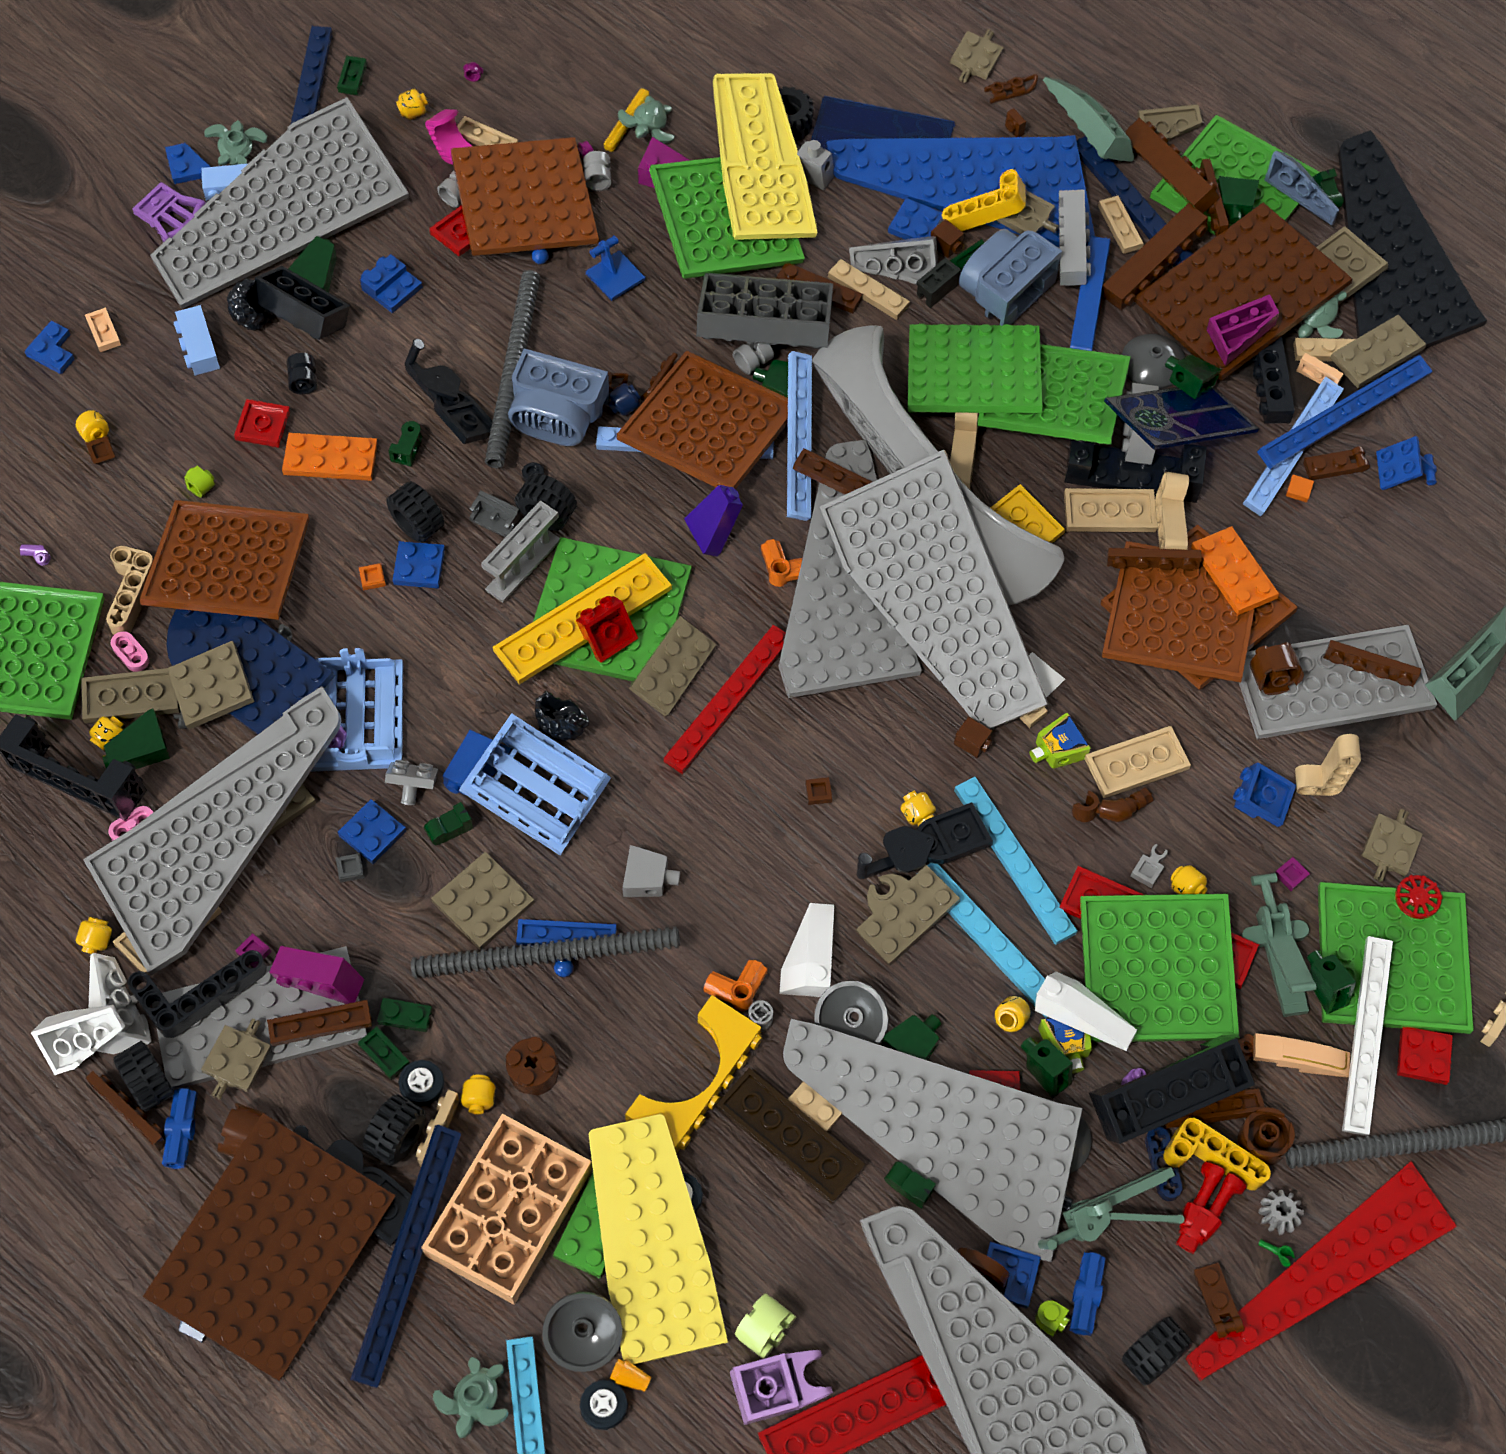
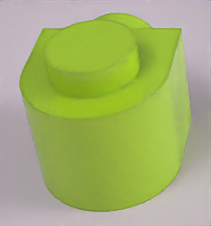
M199 466L189 469L184 476L187 489L199 498L215 486L214 476L208 470H202Z
M1045 1301L1036 1312V1323L1040 1329L1053 1337L1057 1330L1062 1333L1070 1319L1066 1317L1069 1310L1055 1301Z

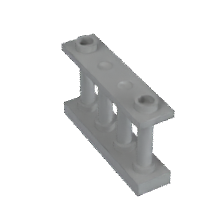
M539 501L481 563L482 568L492 574L495 579L485 588L486 592L504 603L558 545L560 538L548 530L559 517L557 511Z

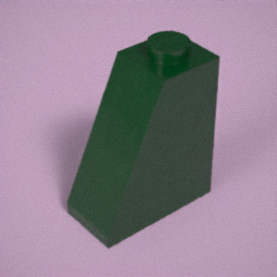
M316 236L288 269L329 293L337 260L334 244L328 239Z
M154 708L145 712L105 744L106 755L102 756L106 769L113 759L120 762L127 761L134 765L136 769L170 759Z

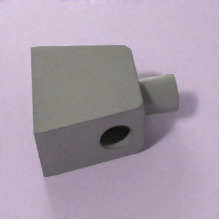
M806 141L797 152L808 183L825 190L835 177L832 154L821 148L819 141Z
M630 845L623 882V897H660L663 895L665 884L679 885L680 871L667 869V856Z

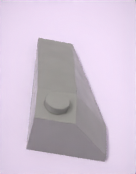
M936 236L849 247L851 266L856 269L896 280L908 281L916 284L921 277L938 264Z

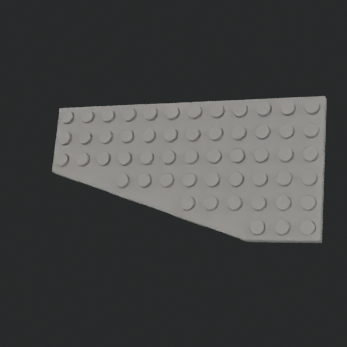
M347 97L288 126V130L266 151L260 152L241 170V174L222 192L216 193L194 214L195 217L172 238L169 237L150 255L181 309L304 250L316 236L326 239L409 198L406 188Z
M945 450L939 451L819 506L846 572L851 575L880 612L896 628L972 719L991 730L1049 705Z

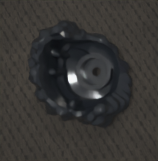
M244 279L242 282H237L227 296L228 312L232 320L237 322L238 325H242L248 330L261 329L264 324L271 320V316L274 313L261 308L257 303L250 300L256 281Z
M544 691L543 695L535 699L534 712L538 722L537 726L549 738L557 741L575 740L589 726V718L586 713L580 710L579 706L571 699L561 700L560 698H555L549 691Z

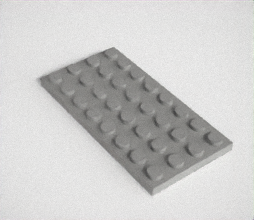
M1409 625L1291 644L1304 672V677L1297 686L1293 683L1288 686L1289 691L1277 695H1267L1263 690H1259L1250 669V661L1256 655V650L1248 651L1241 683L1239 682L1257 739L1431 710L1437 706L1435 697L1425 686L1429 680ZM1330 640H1334L1419 667L1421 672L1414 687L1404 686L1390 679L1378 678L1368 672L1356 671L1352 667L1343 664H1334L1323 657Z
M347 946L321 952V954L342 957L351 965ZM272 965L267 966V971L261 979L174 1038H166L157 1029L165 1076L173 1090L214 1080V1077L203 1073L201 1068L225 1025L238 1031H246L251 1019L261 1022V1025L255 1034L256 1038L271 1045L267 1020L344 1005L345 1003L297 988L282 987L276 983V979L269 973ZM232 976L227 982L233 983L238 977ZM198 984L163 992L162 994L170 1004ZM210 991L206 997H213L217 991ZM160 1001L153 1002L152 1007L156 1008ZM195 1005L188 1006L185 1012L193 1011ZM174 1020L166 1021L163 1027L171 1026ZM366 1028L277 1046L271 1045V1049L261 1067L357 1043L367 1035Z

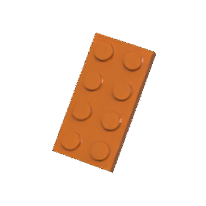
M288 433L282 467L283 475L372 481L378 446L377 438Z
M1232 526L1192 542L1191 549L1201 550L1202 565L1237 616L1278 599V591Z

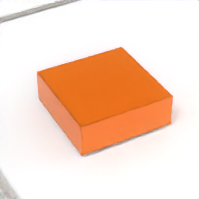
M1292 475L1286 496L1307 503L1314 481Z
M381 563L359 567L363 591L386 586Z

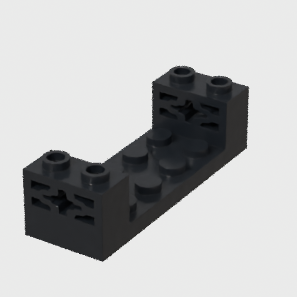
M1071 439L1064 483L1102 489H1154V496L1156 497L1165 472L1185 474L1189 476V485L1183 501L1197 503L1203 485L1207 447L1184 443L1180 458L1154 454L1152 465L1125 461V452H1122V449L1099 446L1094 445V442Z
M15 714L0 735V754L10 768L124 821L128 819L147 791L142 783L143 779L136 773L134 765L127 761L120 762L113 759L99 780L91 775L85 777L71 766H67V768L61 766L52 757L44 758L43 755L50 747L45 739V733L38 728V723L29 716L23 718Z
M1221 1035L1200 1044L1202 1051L1126 1084L1117 1085L1110 1083L1090 1092V1098L1106 1139L1119 1144L1254 1086L1255 1083L1237 1037Z

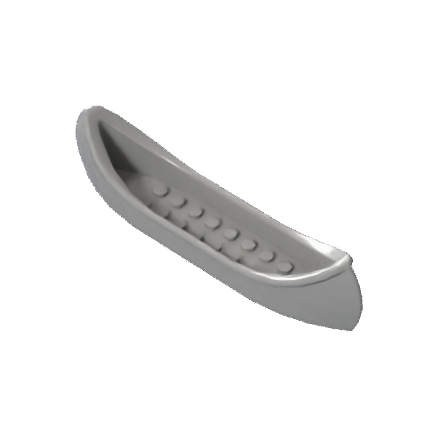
M857 327L842 332L829 340L828 347L820 348L813 357L812 363L846 417L862 439H866L868 447L891 474L938 451L909 416L890 387L883 369V327ZM956 475L1008 605L1018 604L1038 595L1048 587L1060 571L1064 562L1062 549L1001 517L984 504Z

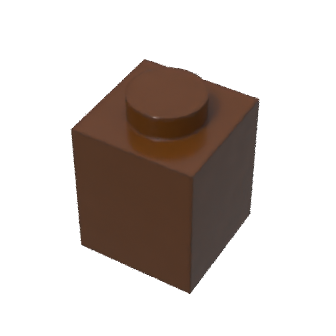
M946 219L931 231L930 237L936 236L937 250L945 257L949 258L962 249L964 233Z
M968 716L957 731L954 744L978 758L982 751L986 753L992 745L993 741L990 740L992 730Z

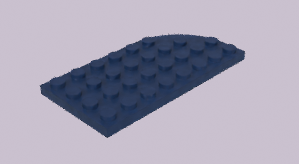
M176 609L168 627L167 652L172 666L230 641L236 644L255 702L228 714L257 735L283 716L282 713L299 700L320 687L325 688L335 677L331 670L256 617Z

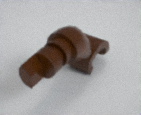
M1146 787L1124 799L1102 800V802H1099L1096 794L1088 791L1085 804L1089 806H1083L1080 803L1073 804L1072 815L1080 822L1092 821L1097 814L1103 819L1123 822L1130 819L1132 814L1136 812V809L1140 810L1154 800Z

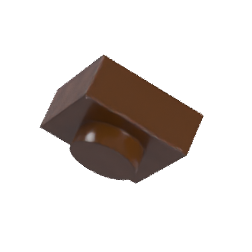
M1013 108L1007 111L1005 126L1015 137H1021L1025 132L1026 120Z
M107 435L85 443L93 464L115 457Z
M829 777L807 779L805 781L808 805L832 803Z

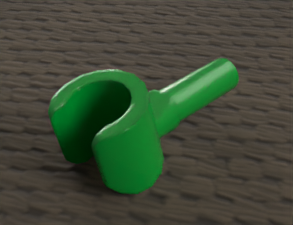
M1262 1239L1258 1243L1259 1246L1277 1255L1283 1266H1291L1290 1261L1286 1258V1256L1295 1258L1291 1247H1275Z

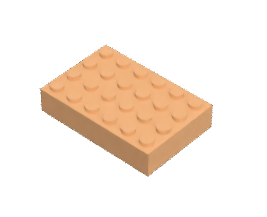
M502 1114L423 1244L422 1251L424 1256L515 1305L593 1170L592 1162Z

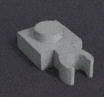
M1157 844L1152 847L1150 858L1144 854L1142 855L1130 876L1150 888L1153 887L1164 868L1159 862H1162L1167 855V850L1162 855L1155 853Z

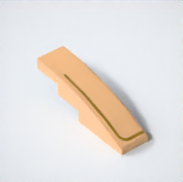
M1258 1033L1254 1035L1253 1060L1274 1062L1279 1067L1297 1068L1302 1073L1349 1078L1350 1052L1304 1040Z

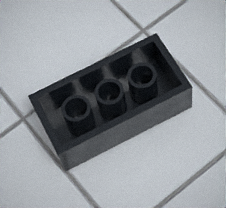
M279 266L255 277L256 284L253 286L250 300L257 303L261 308L274 313L278 318L291 323L295 328L310 334L312 338L320 340L345 328L350 305L284 266Z

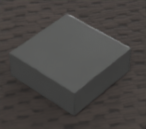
M360 853L336 857L340 883L364 878Z

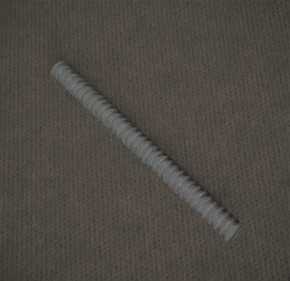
M532 270L524 271L521 276L485 457L486 465L491 468H501L505 463L504 460L512 426L508 417V411L514 399L512 374L523 349H527L541 278L537 272Z
M674 926L673 929H669V927H666L665 930L658 928L657 931L650 929V932L642 930V933L635 931L634 934L627 932L626 935L619 933L618 936L614 933L609 937L605 934L604 937H600V935H597L596 938L589 936L588 939L581 937V940L573 938V941L566 939L565 942L558 940L557 943L550 941L549 944L545 941L541 945L537 942L535 945L528 943L527 946L520 944L519 947L512 945V948L505 946L504 949L497 947L496 950L489 948L488 951L481 949V952L474 950L471 953L468 950L464 954L460 951L458 954L451 952L450 955H447V953H444L443 956L436 954L435 957L428 955L427 958L420 956V959L412 957L411 972L412 976L418 979L419 976H422V978H426L427 975L434 977V974L441 976L442 973L449 975L452 972L454 975L458 971L463 974L465 971L471 973L472 970L479 972L480 969L487 971L488 968L495 970V967L502 969L503 966L510 968L511 965L518 967V964L526 966L527 963L531 966L535 962L537 965H540L541 962L548 964L549 961L556 963V960H560V962H564V959L571 961L572 958L579 960V957H583V959H587V956L595 958V955H598L600 958L604 954H606V957L610 956V954L617 956L618 953L625 955V952H629V954H632L633 951L640 953L641 950L648 952V949L656 951V948L663 950L664 947L671 949L672 946H675L677 949L680 946L679 930Z
M1506 1119L1501 1121L1494 1120L1493 1122L1487 1121L1486 1124L1484 1122H1479L1478 1124L1471 1123V1125L1464 1124L1463 1127L1459 1124L1455 1127L1452 1125L1448 1126V1128L1445 1126L1440 1129L1435 1127L1432 1130L1427 1128L1425 1131L1422 1129H1418L1417 1132L1411 1130L1409 1133L1403 1131L1402 1134L1399 1132H1395L1394 1135L1388 1133L1386 1136L1380 1134L1379 1137L1372 1135L1371 1138L1369 1136H1364L1363 1139L1357 1137L1355 1140L1354 1138H1349L1348 1141L1341 1139L1340 1142L1333 1140L1332 1143L1331 1141H1326L1325 1144L1318 1142L1317 1145L1310 1143L1309 1146L1302 1144V1147L1295 1145L1294 1148L1291 1146L1285 1158L1287 1165L1294 1169L1296 1166L1302 1168L1303 1165L1310 1167L1311 1164L1317 1166L1319 1163L1325 1165L1327 1162L1333 1164L1334 1161L1341 1163L1342 1160L1349 1162L1350 1159L1352 1161H1356L1358 1158L1364 1160L1365 1157L1372 1159L1373 1156L1380 1158L1381 1155L1383 1157H1387L1389 1154L1390 1156H1395L1396 1153L1398 1155H1403L1404 1152L1406 1154H1411V1152L1418 1153L1419 1150L1426 1152L1427 1149L1429 1151L1441 1150L1442 1148L1449 1149L1450 1146L1451 1148H1457L1458 1146L1462 1148L1465 1145L1470 1147L1473 1144L1476 1146L1481 1143L1485 1145L1488 1142L1491 1144L1496 1141L1501 1143L1504 1140L1506 1141Z

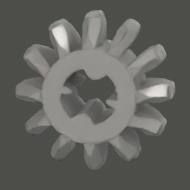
M1283 1189L1279 1190L1277 1195L1273 1191L1269 1192L1268 1198H1263L1260 1202L1263 1207L1258 1210V1213L1265 1216L1262 1218L1261 1224L1269 1223V1232L1277 1228L1279 1235H1282L1285 1230L1292 1233L1295 1230L1294 1226H1299L1302 1223L1299 1217L1303 1216L1304 1211L1298 1209L1301 1201H1293V1193H1289L1286 1197Z

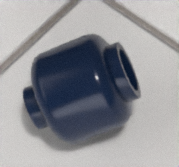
M623 383L609 393L611 401L608 405L615 414L619 412L621 415L627 416L640 406L639 400L641 396L632 384Z

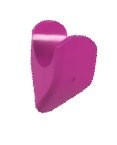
M455 109L442 110L425 122L426 128L441 158L448 164H453L451 148L472 146L463 138L457 128L455 117L458 111Z

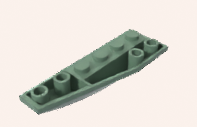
M1044 77L1043 81L1048 86V90L1058 99L1057 102L1068 112L1067 115L1078 125L1077 128L1088 138L1087 141L1096 148L1097 154L1101 158L1133 161L1134 155L1130 138L1098 101L1070 83L1060 79Z
M1506 605L1425 684L1453 720H1457L1483 694L1506 652Z

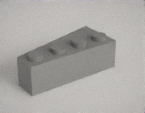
M1085 190L1059 191V247L1062 250L1060 258V286L1086 285V276H1091V263H1086V259H1090V246H1086V242H1090V231L1086 229V225H1089V212H1085Z
M1132 383L1131 390L1126 391V395L1159 390V386ZM1153 394L1137 396L1144 401L1143 406L1159 409L1157 398ZM1134 397L1125 398L1124 404L1128 405V407H1125V412L1128 416L1130 410L1137 407L1140 403L1139 399ZM1124 416V420H1127L1123 427V436H1126V438L1123 439L1122 452H1125V461L1152 465L1156 446ZM1141 427L1150 435L1159 438L1160 431H1153Z

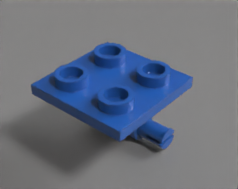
M615 235L606 241H600L598 246L589 250L593 258L601 254V262L585 271L586 275L611 301L645 280V276L620 250L612 255L610 254L609 248L619 243Z
M1417 436L1376 451L1381 490L1420 477L1423 473L1426 474V483L1428 485L1436 484L1435 473L1437 472V467L1434 465L1433 455L1426 454L1424 457L1420 455L1419 439Z

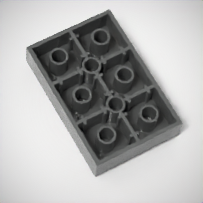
M705 273L697 312L696 337L704 339L718 338L726 341L742 340L748 343L766 342L771 345L789 344L793 347L811 346L816 349L827 348L833 283Z

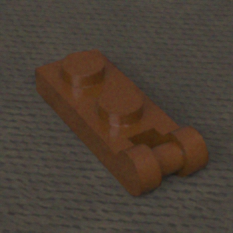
M1362 446L1347 451L1306 457L1303 461L1309 480L1358 473L1370 468L1368 460L1364 458L1365 451Z
M1219 1262L1195 1269L1194 1276L1218 1338L1226 1337L1227 1333L1233 1331L1236 1333L1245 1331ZM1230 1316L1231 1321L1225 1323L1221 1321L1222 1318Z

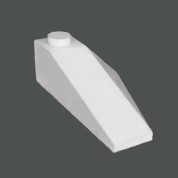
M809 904L782 966L779 994L821 997L830 988L834 905Z
M92 953L90 955L89 1008L114 1005L125 1025L118 1034L96 1051L117 1054L140 1041L148 1045L151 1042L148 1021L144 1014H139L135 1006L137 1000L134 995L130 996L125 986L127 980L115 957Z
M1054 972L1048 975L1036 995V1012L1127 1051L1137 1033L1136 1028L1079 981L1061 973Z
M114 1005L66 1011L46 1017L31 1034L54 1075L78 1067L85 1059L118 1034L125 1025Z

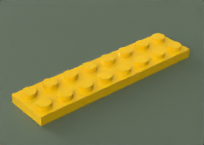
M644 553L493 646V652L520 685L588 642L583 638L576 619L581 617L580 613L587 608L594 609L600 605L599 601L603 597L615 596L623 602L628 616L671 591L672 585L647 554Z

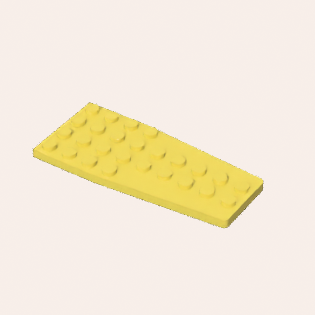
M771 73L716 74L713 79V91L721 168L734 240L816 237L818 232L807 180L800 157L797 155V147L775 76Z
M658 1114L592 1129L589 1132V1142L607 1285L611 1304L617 1310L622 1322L620 1348L623 1361L627 1359L633 1365L728 1343L711 1264L665 1117Z

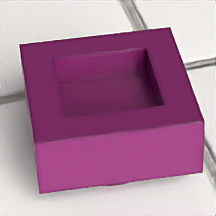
M1294 857L1289 859L1275 872L1277 878L1290 891H1293L1310 875Z
M253 933L235 950L238 956L249 950L258 951L262 955L263 960L272 952ZM252 962L250 966L255 968L259 962Z

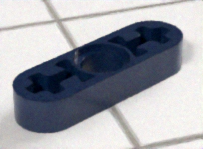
M1162 1127L1149 1131L1145 1137L1152 1172L1159 1169L1157 1159L1163 1157V1150L1166 1149L1170 1142L1169 1133ZM1155 1134H1157L1158 1138H1163L1160 1143L1161 1151L1156 1154L1154 1152H1157L1159 1149L1156 1141L1151 1140ZM1172 1167L1175 1176L1169 1178L1170 1186L1176 1188L1172 1194H1170L1169 1190H1164L1167 1181L1156 1186L1159 1196L1165 1201L1176 1200L1182 1192V1182L1178 1168Z

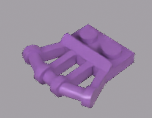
M160 182L133 208V212L136 216L149 223L151 227H155L163 242H165L195 217L194 214L206 202L201 199L181 195ZM179 204L194 207V210L190 213L179 206ZM173 211L186 219V221L181 223L170 216L169 213ZM160 222H166L175 230L166 233Z

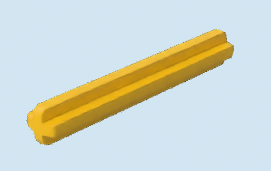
M641 88L625 112L634 116L635 109L645 103V98L649 96V91ZM619 120L604 142V149L610 152L614 151L629 127L624 126Z

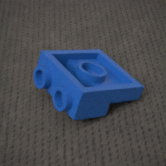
M391 254L386 258L384 256L379 258L376 267L371 271L369 269L365 270L360 279L362 290L391 313H394L423 288L422 282L406 270V265Z
M1258 762L1244 768L1240 775V779L1243 780L1242 785L1233 794V799L1236 800L1234 807L1252 818L1259 816L1276 827L1282 826L1296 785Z

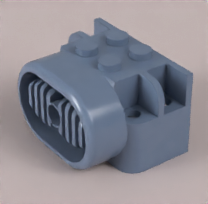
M1001 229L994 233L971 255L961 271L959 285L974 296L979 305L985 308V317L991 319L995 315L1000 319V326L1005 324L1011 325L1056 282L1062 250L1034 231H1025L1018 237L1008 229Z
M524 348L512 374L514 399L509 408L508 417L516 429L530 437L562 446L578 445L584 439L589 424L601 417L603 404L608 405L610 402L608 372Z

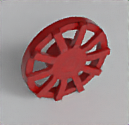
M1410 875L1398 884L1395 891V900L1400 910L1409 917L1426 919L1433 916L1440 908L1442 894L1436 882L1434 883L1426 876ZM1415 880L1421 881L1419 887H1417ZM1410 881L1413 888L1409 887L1405 883ZM1424 883L1428 884L1429 887L1424 889ZM1401 887L1409 891V893H1400ZM1432 889L1435 892V894H1428V892ZM1401 897H1407L1408 901L1403 904ZM1429 898H1437V903L1435 904L1430 901ZM1425 904H1429L1434 909L1429 912ZM1409 905L1413 906V912L1407 909L1406 907ZM1422 907L1424 913L1418 914V908Z

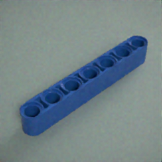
M1090 236V242L1087 245L1090 246V259H1086V263H1091V276H1086V285L1080 286L1070 344L1072 349L1093 351L1102 298V286L1104 284L1110 249V238Z

